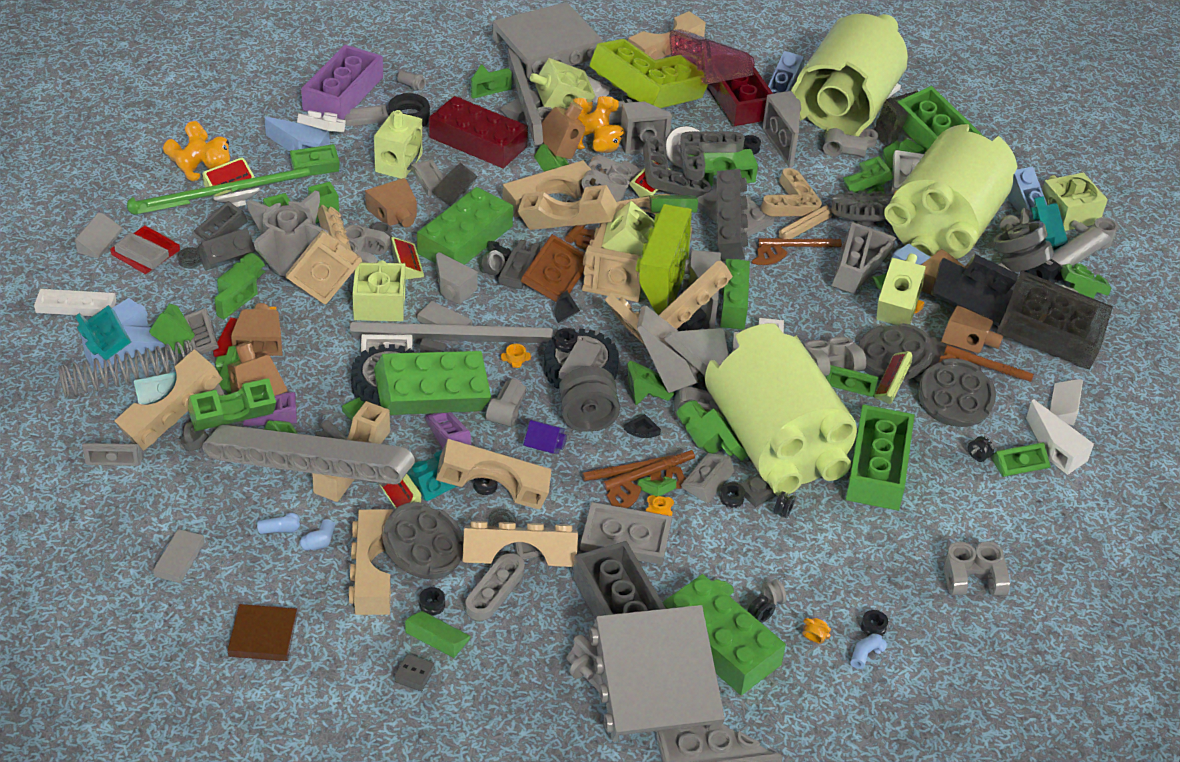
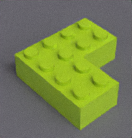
M625 39L598 43L589 65L599 76L608 79L614 87L625 91L628 97L639 102L649 103L658 108L703 98L711 75L682 55L654 60Z

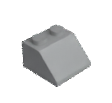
M646 102L622 103L621 127H623L625 135L621 139V144L625 154L643 153V146L647 139L652 136L660 138L666 144V140L670 135L672 114Z

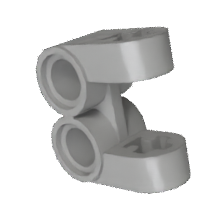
M601 155L592 157L588 165L591 170L587 171L582 179L583 189L585 190V187L598 186L599 183L607 185L615 201H622L633 175L632 169L625 164L618 163ZM598 163L602 165L600 170L595 169ZM592 178L596 179L594 185L589 184Z
M359 225L345 227L351 250L362 258L361 263H378V259L372 254H385L391 245V239L385 232Z
M834 337L829 339L828 342L812 340L804 344V347L824 376L830 374V365L853 371H864L866 368L864 351L850 338Z
M960 541L954 542L949 546L943 570L950 595L967 594L968 577L970 574H974L981 580H987L992 596L1008 595L1010 579L1004 552L1001 547L992 542H982L974 549L970 544Z

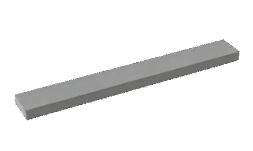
M511 47L507 48L509 69L512 72V78L534 144H542V123L518 55Z
M350 323V333L355 338H362V334L412 335L415 340L426 338L449 341L548 343L549 340L552 341L553 332L551 328Z

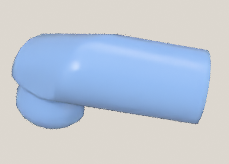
M288 513L284 517L259 520L257 528L260 534L274 532L293 533L300 527V518L295 513Z
M329 519L323 520L318 531L310 532L301 538V547L309 551L329 546L335 523Z
M871 634L857 642L852 655L851 665L855 668L863 669L868 653L872 650L877 654L883 652L887 647V643L882 639V636Z

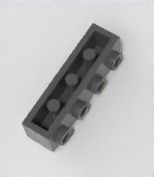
M740 169L717 171V236L721 261H726V259H745V247H748L747 232L745 233V228H748L747 214H744V210L748 209L747 197L744 196V192L747 191L746 177L742 178Z

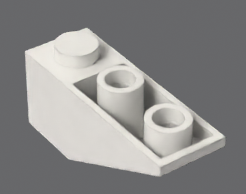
M1033 399L1026 419L1038 442H1044L1049 461L1068 475L1088 461L1094 443Z

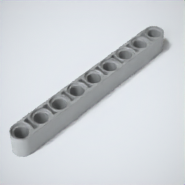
M219 425L202 445L204 452L209 457L219 461L388 484L400 483L415 462L413 454L400 446L230 425Z

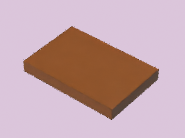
M551 234L523 275L521 282L556 302L565 291H568L569 294L584 273L583 258L585 253Z

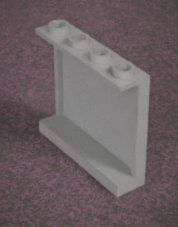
M567 2L493 21V39L496 43L505 41L525 63L527 78L532 73L539 74L548 58L570 66L591 61L597 44L603 43L599 35Z
M702 605L596 617L594 626L590 628V641L592 646L596 645L598 656L594 657L596 674H601L603 684L599 685V695L601 703H606L607 714H604V725L606 732H611L612 742H617L619 735L707 725L708 731L721 728L725 717Z

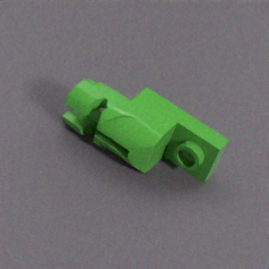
M248 253L240 259V263L236 262L233 264L232 268L217 279L219 294L215 297L216 315L223 320L258 294L256 281L266 271L262 270L265 264L256 254Z
M693 400L682 405L676 412L677 417L686 426L687 432L701 450L713 454L723 448L729 456L734 454L741 461L748 456L726 419L714 408L707 412L697 401Z

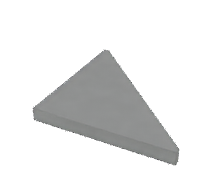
M722 328L671 332L664 337V340L704 376L710 360H715L720 366L729 356L725 333Z
M723 724L720 729L708 731L707 725L654 731L662 762H782L783 759L781 754L777 752L774 754L760 746V742L741 731L737 733Z

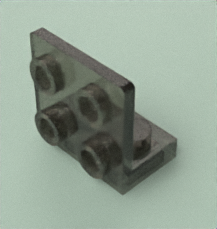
M918 91L888 98L883 103V108L873 130L878 133V139L886 147L898 140L908 113L899 105L898 101Z

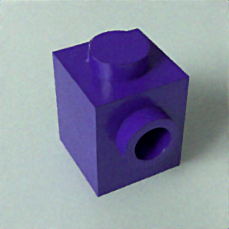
M530 420L523 446L552 454H559V451L564 449L567 435L564 434L565 428Z

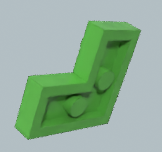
M878 156L860 162L861 172L844 177L843 181L849 192L852 190L854 193H858L859 190L864 191L866 188L874 185H884L887 181L892 180L893 176L891 170L882 158Z

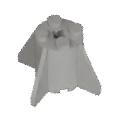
M315 190L300 203L288 201L289 205L285 206L277 203L268 207L251 199L247 201L248 210L262 234L254 241L255 249L268 263L270 271L286 277L289 269L323 229L315 226L320 203L319 191Z

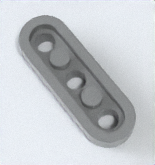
M509 553L499 557L466 599V613L470 618L477 621L489 619L524 575L525 563L519 555Z

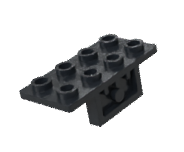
M977 254L971 258L965 267L943 258L940 261L931 292L933 296L956 307L966 308L992 320L994 325L1015 335H1018L1021 331L1028 302L1026 296L1011 290L1012 286L1017 282L1019 274Z

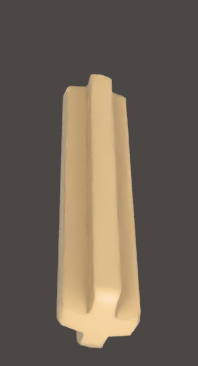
M825 205L779 230L778 237L792 239L832 217L831 208Z

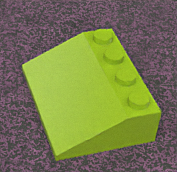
M663 204L661 212L655 215L654 228L651 227L649 230L648 243L645 242L643 245L642 258L639 257L637 260L636 272H640L639 283L655 313L658 315L676 300L685 276L686 259H689L692 209Z

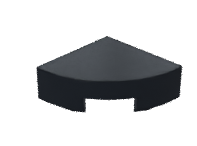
M488 241V252L499 251L504 256L506 262L512 251L509 248L506 249L500 246L499 242Z
M565 291L557 299L554 307V314L558 323L580 311L568 291Z
M646 414L624 424V431L635 437L653 438L661 434V429Z

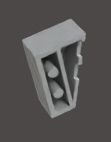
M852 222L842 245L831 286L854 294L888 257L896 237Z

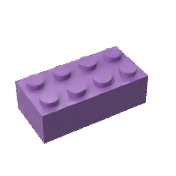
M344 45L301 88L303 110L320 112L321 116L324 115V112L338 114L337 118L344 120L345 116L350 113V110L355 108L383 78V56Z

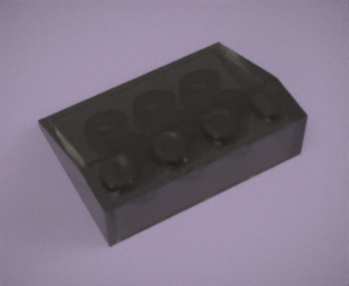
M1021 270L996 333L1090 370L1101 349L1113 306Z

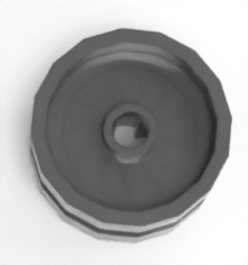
M1040 221L1029 222L1012 227L994 238V243L997 251L1004 254L1000 259L1001 263L1013 272H1020L1050 260L1054 256V251L1051 243L1045 240L1048 235L1045 224Z
M583 366L569 372L560 382L559 393L563 418L572 429L581 432L600 431L612 425L618 418L620 404L617 396L616 382L613 375L606 369L596 366Z

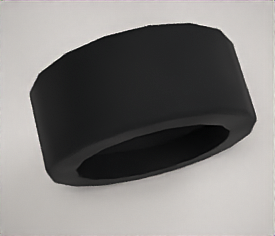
M403 93L396 95L390 100L388 104L389 116L396 110H417L419 112L402 114L421 118L422 128L428 124L430 105L425 97L414 93Z

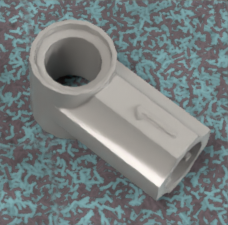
M832 128L825 135L823 150L829 156L836 157L842 153L865 157L869 138L847 135L841 129Z
M512 378L510 381L505 382L497 399H491L486 413V420L513 427L518 416L519 406L526 395L527 387L521 383V380Z

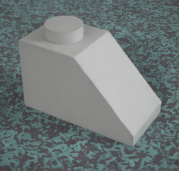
M440 252L436 254V274L440 295L461 304L477 290L478 272Z

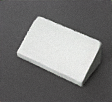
M362 334L361 352L364 350L369 352V348L373 346L378 349L381 344H384L385 348H389V344H395L396 349L402 345L405 346V351L413 347L412 335Z
M1082 379L1054 384L1050 411L1070 425H1074L1078 415L1083 384Z

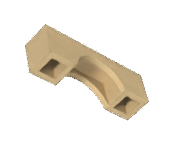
M688 11L674 18L673 30L671 32L653 34L643 31L629 37L628 42L654 60H657L704 39L706 22Z
M582 160L503 184L502 200L513 205V215L518 217L520 216L518 209L524 194L545 192L546 194L561 193L575 199L580 198L584 193L581 184L582 179L591 168ZM592 178L589 184L594 185L596 179Z
M607 185L585 187L582 199L576 202L558 201L545 192L524 194L518 213L528 229L535 230L612 222L618 204Z
M195 349L175 366L177 380L172 391L164 399L148 405L133 403L114 420L121 431L133 443L138 444L143 451L155 443L166 430L189 411L188 402L190 395L211 391L223 380L214 365Z
M366 401L353 417L347 439L382 444L390 433V410ZM312 473L313 492L338 502L355 479Z
M447 439L440 455L436 480L463 487L468 481L475 478L492 479L506 487L512 495L514 503L541 509L549 493L551 469Z
M393 509L359 510L358 521H353V538H357V542H352L351 557L356 559V564L350 565V581H355V586H349V604H355V615H390V574L378 570L371 562L378 554L386 551L382 532L384 524L393 512Z
M471 521L470 525H465L463 562L491 564L497 552L504 546L514 542H525L541 551L548 566L574 567V556L577 555L578 531L572 530V525L556 524L555 529H546L544 524L527 523V528L516 527V523L499 522V527L487 526L488 522Z

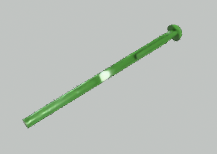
M308 167L138 201H135V198L132 197L127 202V209L131 214L138 215L190 204L189 200L212 196L226 190H231V193H234L237 190L310 176V171Z

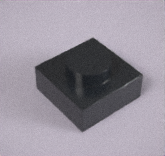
M702 308L698 309L677 330H700L703 327L702 322L707 316Z

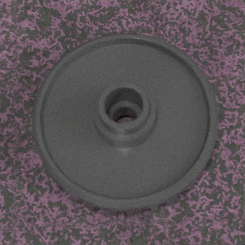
M852 190L845 192V194L839 192V194L832 197L831 211L840 218L855 220L857 224L863 226L874 225L875 221L887 220L884 214L885 208L890 203L894 194H882V191H874L867 194V190H859L858 194Z

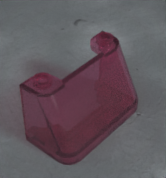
M683 29L670 31L671 56L682 55L695 64L698 71L702 70L704 72L702 83L711 84L753 75L755 61L748 52Z

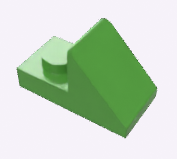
M481 64L471 79L472 99L512 89V72L509 68L488 72L484 65Z
M170 303L149 330L152 336L165 345L168 343L174 351L176 342H179L183 351H185L184 341L189 340L191 342L195 336L179 307ZM178 346V354H182Z
M631 360L627 363L629 389L635 405H638L648 394L653 397H660L666 401L674 395V392L668 393L658 372Z

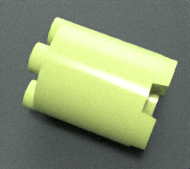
M852 14L839 18L800 72L796 83L791 89L796 98L801 102L800 121L807 117L816 126L826 130V133L829 129L838 128L844 134L859 136L873 122L907 68V48L898 32V23L892 16L887 14L879 16Z
M968 124L948 128L937 137L885 208L884 214L887 221L892 225L894 232L904 245L910 244L930 257L941 249L945 250L955 259L961 258L970 252L1012 188L1017 162L1012 150L1001 137L998 136L991 141L982 135L968 132L970 129Z
M775 323L756 325L737 333L735 336L739 347L720 366L715 360H710L706 369L705 383L708 391L761 477L770 485L777 496L782 491L789 495L796 491L801 484L812 482L820 477H823L826 481H834L843 477L851 467V461L847 454L856 438V423L797 335L793 337L784 334Z

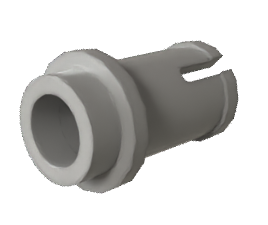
M405 70L400 71L397 77L399 83L408 85L415 91L422 90L426 84V79L423 75H415Z

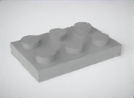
M716 188L697 198L698 209L717 223ZM747 197L748 209L744 210V214H747L748 228H745V233L747 232L749 237L773 225L774 217L763 213L760 206Z
M591 502L580 550L592 551L627 541L639 561L663 565L672 516Z

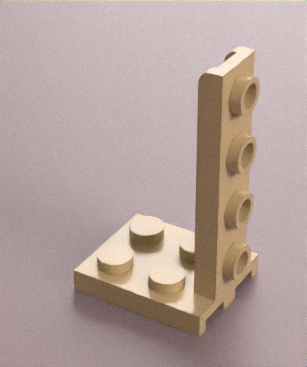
M322 204L318 209L317 215L323 229L286 273V278L326 305L359 266L362 258L351 250L349 238L346 235L347 231L343 226L344 222L341 220V214L333 207L328 209Z
M608 222L600 223L599 227H596L594 240L591 239L584 254L583 266H585V277L582 291L609 296L612 293L616 298L623 297L625 300L639 302L642 287L639 283L640 272H636V264L638 258H642V256L604 249L602 243Z
M722 261L715 262L659 316L675 329L688 321L692 314L702 305H705L733 277L726 264ZM611 293L605 299L606 303L619 321L644 344L637 329L640 313L637 311L634 313L631 310L630 304L623 297L618 300Z

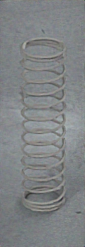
M184 341L185 353L181 344L176 342L175 356L171 346L167 343L165 345V359L160 347L156 346L155 362L149 348H146L145 364L140 352L136 350L135 367L130 354L125 352V371L118 354H115V374L110 360L108 359L107 362L116 387H119L117 359L125 382L129 385L127 356L135 379H139L137 354L145 376L148 378V351L156 376L160 375L158 349L167 374L170 373L168 348L176 366L179 363L178 346L184 359L192 352L190 341ZM94 359V381L90 366L84 360L85 384L77 363L74 362V385L65 364L59 365L58 370L64 397L70 396L65 370L74 395H78L76 369L84 392L88 393L86 366L94 389L98 391L96 363L104 386L108 389L107 362L104 360V377L98 359Z

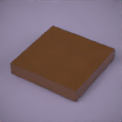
M239 604L227 650L228 657L288 661L298 616L297 608Z

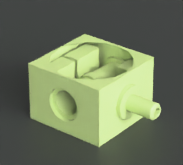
M548 58L539 74L532 73L530 76V81L535 83L544 107H551L552 109L554 107L568 108L575 98H585L587 102H592L595 97V93L584 70Z
M400 110L393 111L374 135L375 172L400 179L407 177L411 171L407 170L410 163L418 153L417 161L423 154L421 118L402 114Z
M1084 172L1059 178L1052 175L1048 180L1044 181L1042 188L1047 205L1058 204L1065 231L1075 229L1071 226L1074 220L1086 226L1094 225L1097 218L1103 216L1108 199Z
M630 201L614 214L612 222L607 223L602 247L604 249L642 256L643 245L645 242L648 243L649 230L651 227L654 228V220Z
M908 254L906 261L892 258L878 300L876 320L900 326V323L911 325L923 287L926 266L915 264L917 260L915 254Z
M383 260L378 261V263L359 264L355 269L353 286L354 320L404 321L406 293L405 264L386 263Z

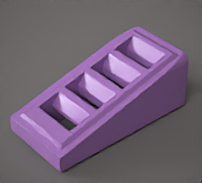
M295 392L276 395V405L273 414L244 420L243 426L266 425L268 421L297 423Z
M434 413L425 416L428 426L442 448H444L447 439L471 445L470 431L453 413Z

